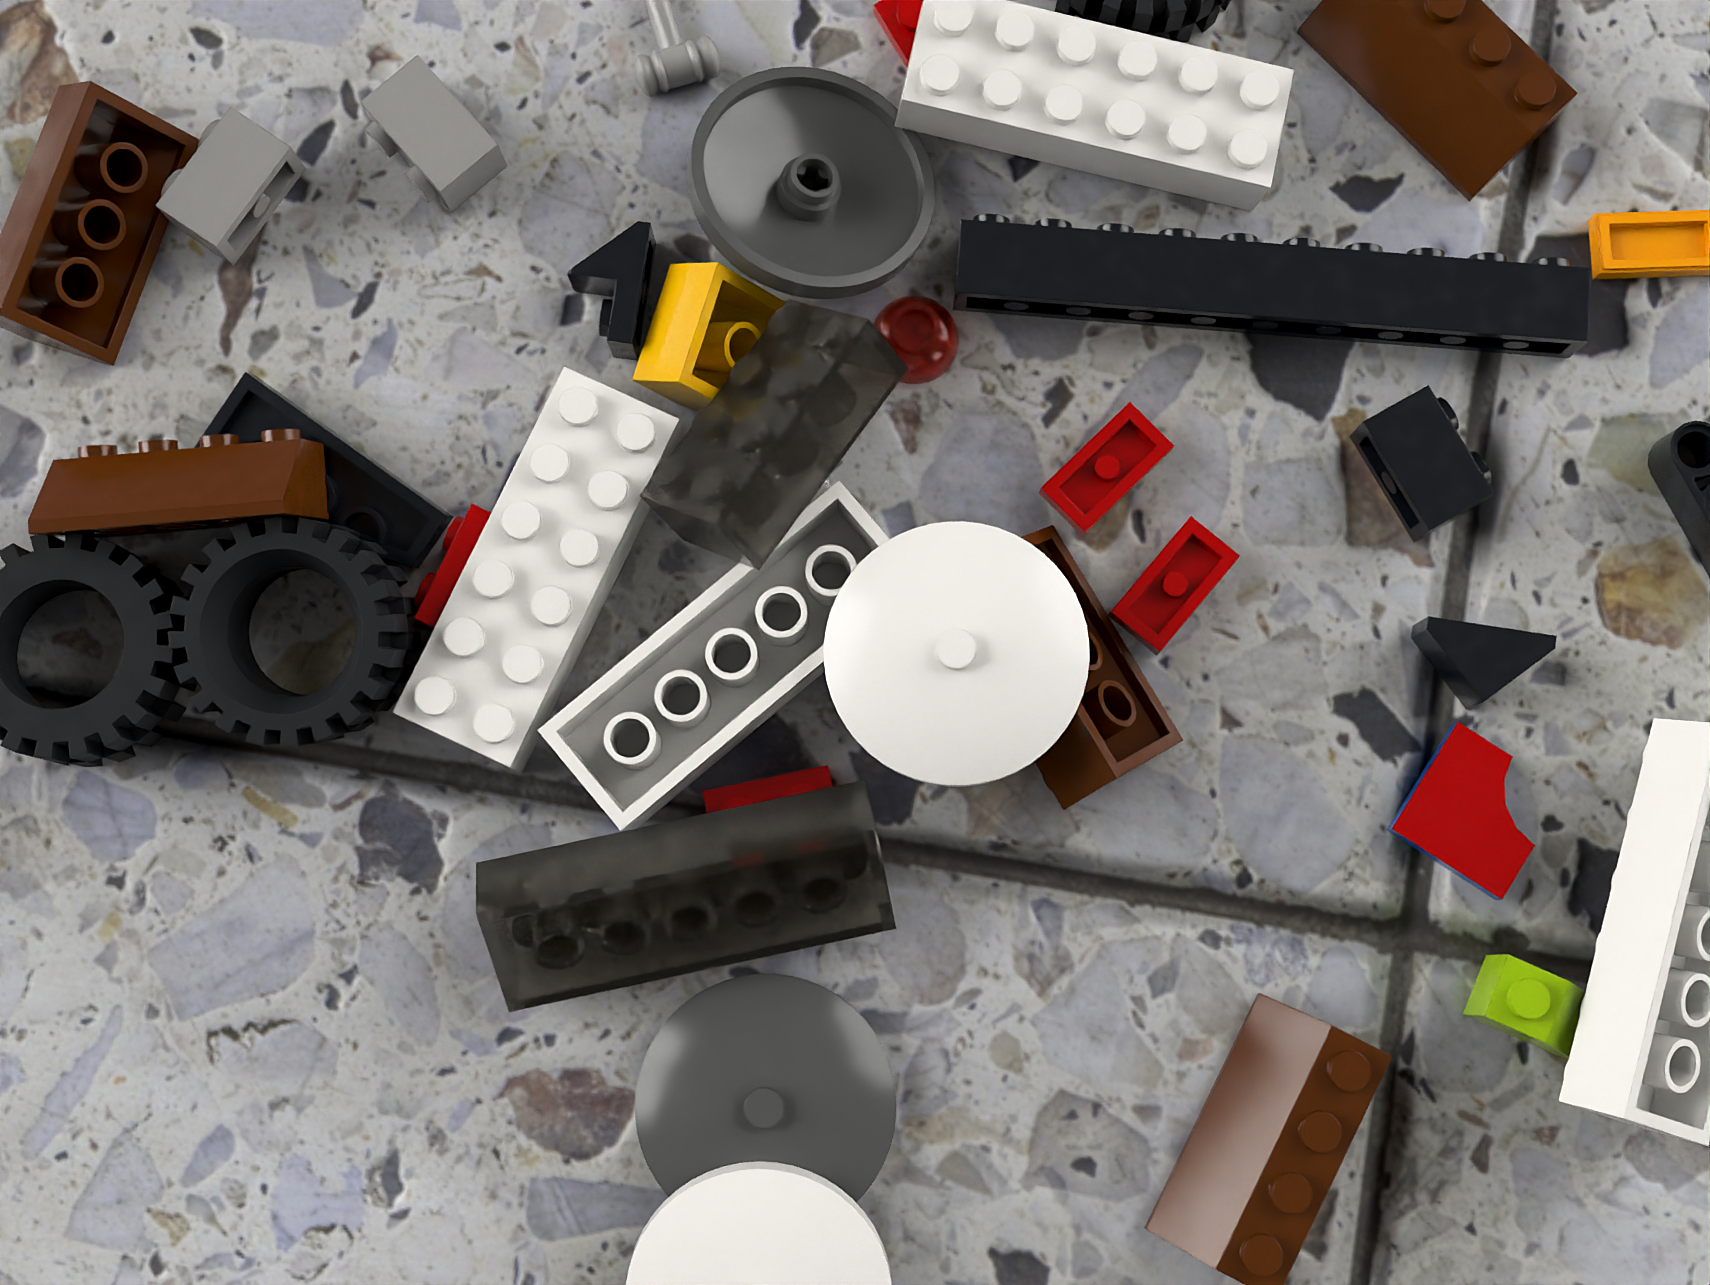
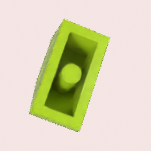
M1509 954L1486 955L1463 1015L1569 1060L1580 1016V1005L1586 991L1566 979Z

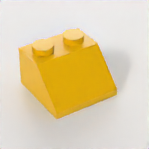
M718 262L670 264L632 381L677 404L756 428L770 429L806 314Z

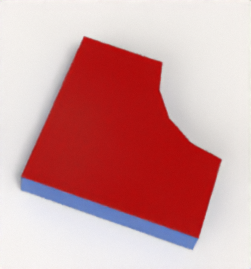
M1459 722L1453 723L1387 828L1388 832L1495 900H1502L1535 847L1516 828L1506 806L1505 777L1513 756Z

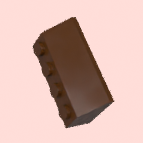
M1322 0L1297 31V34L1469 202L1539 137L1578 94L1482 0Z
M92 81L59 86L0 234V327L25 339L105 365L114 366L169 223L166 216L155 205L161 199L162 188L168 177L174 171L183 169L195 154L199 139Z
M274 429L261 432L262 442L245 444L239 443V435L216 434L199 437L200 447L178 449V440L167 439L138 442L139 453L118 454L116 445L77 447L78 458L53 460L28 519V533L65 537V532H79L95 539L100 537L230 528L244 522L265 524L264 517L274 516L328 520L324 444L301 439V431L299 429Z
M1051 525L1020 538L1043 552L1068 580L1083 610L1090 649L1088 678L1078 709L1057 742L1035 761L1042 773L1045 784L1054 793L1062 809L1065 810L1182 742L1183 739L1055 527Z
M1258 993L1144 1228L1244 1285H1284L1392 1056L1329 1023Z

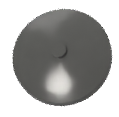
M772 68L742 78L720 93L710 104L696 129L689 151L687 187L694 214L707 238L718 252L742 273L760 284L789 295L811 299H840L866 293L883 285L904 269L913 258L928 231L935 207V179L928 153L916 131L895 127L898 109L886 98L865 84L845 75L819 68Z
M781 974L740 976L715 984L693 996L681 1005L658 1031L648 1048L637 1080L635 1094L636 1129L646 1163L655 1180L668 1197L692 1179L706 1172L727 1165L760 1161L793 1165L811 1171L838 1186L857 1202L875 1181L890 1150L896 1121L894 1078L889 1060L874 1030L864 1017L839 995L814 982L794 976Z

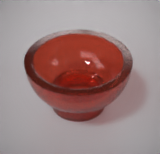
M904 296L890 302L877 315L870 332V349L878 367L892 379L906 384H923L943 375L954 362L959 347L958 329L952 315L942 304L925 296Z

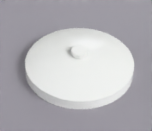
M965 521L940 522L913 528L891 538L868 554L856 566L840 589L830 611L824 640V667L830 696L840 718L855 740L872 757L898 774L927 784L946 787L975 786L1001 780L1019 772L1044 755L1066 730L1078 709L1085 690L1090 662L1089 637L1083 610L1074 590L1058 567L1043 552L1015 534L997 527Z
M760 1161L737 1163L714 1169L692 1179L677 1189L654 1212L644 1227L636 1243L626 1280V1285H892L889 1263L882 1241L865 1212L849 1195L835 1184L811 1171L793 1165Z

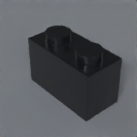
M1429 385L1363 421L1349 436L1413 542L1420 540L1475 509L1495 494L1490 486L1492 476L1486 462L1477 452H1469L1457 432L1459 423L1454 410L1442 397L1436 398Z

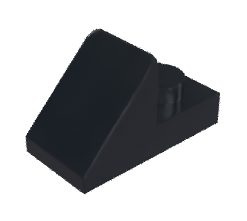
M636 222L579 262L567 273L574 291L613 297V300L604 299L602 302L599 335L607 337V343L614 358L638 361L656 248V240L651 223Z

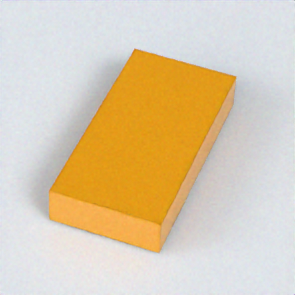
M1710 210L1595 213L1588 220L1593 280L1710 276Z

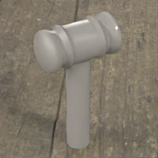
M644 0L660 51L653 50L650 56L640 54L635 59V74L642 91L648 97H653L659 90L667 93L670 89L696 81L701 83L706 76L717 78L721 69L720 58L717 48L710 37L703 35L697 42L688 39L686 43H683L670 0Z

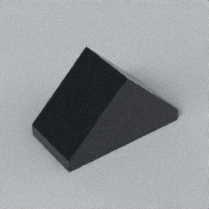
M1430 616L1413 625L1411 632L1413 642L1465 709L1485 702L1553 651L1556 647L1557 638L1555 635Z

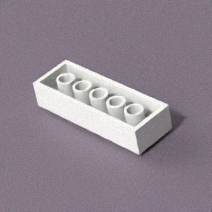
M923 0L895 127L1252 211L1271 188L1294 70L1008 0Z
M563 367L393 713L522 774L541 735L537 730L548 721L683 443L685 434L679 418Z
M840 481L836 482L537 731L619 830L630 835L825 672V632L835 599L856 566L868 554L890 539Z
M1654 718L1648 743L1643 752V763L1633 803L1627 816V827L1617 868L1612 876V888L1601 932L1597 937L1596 952L1585 996L1580 1005V1016L1570 1057L1564 1069V1081L1559 1101L1639 1128L1709 1146L1710 722Z

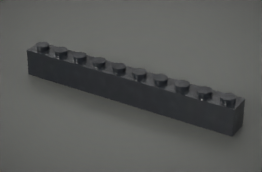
M979 214L974 216L973 220L961 219L953 310L1570 358L1589 341L1591 268L1571 267L1568 260L1557 257H1545L1533 260L1531 263L1507 262V256L1493 252L1477 253L1471 255L1468 259L1445 257L1443 250L1427 247L1415 248L1404 254L1383 252V248L1380 245L1373 243H1353L1347 245L1345 249L1320 247L1319 241L1310 238H1292L1285 240L1283 244L1258 242L1256 236L1246 233H1230L1223 235L1221 239L1197 238L1195 232L1183 228H1169L1161 230L1159 234L1134 233V229L1131 226L1119 223L1102 224L1097 227V230L1072 228L1070 222L1062 219H1041L1036 221L1035 225L1010 223L1009 218L998 214Z

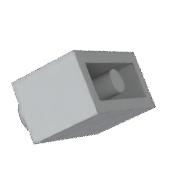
M418 55L360 102L372 122L365 128L367 134L388 158H391L398 152L411 168L404 174L428 203L435 197H438L453 212L507 167L498 143Z
M230 106L220 120H214L205 128L199 139L198 150L183 169L174 171L168 177L162 188L161 199L155 206L175 227L234 266L306 168L289 145Z

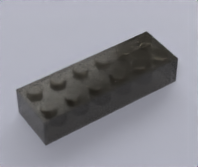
M865 780L476 863V916L509 1012L896 929L877 828Z

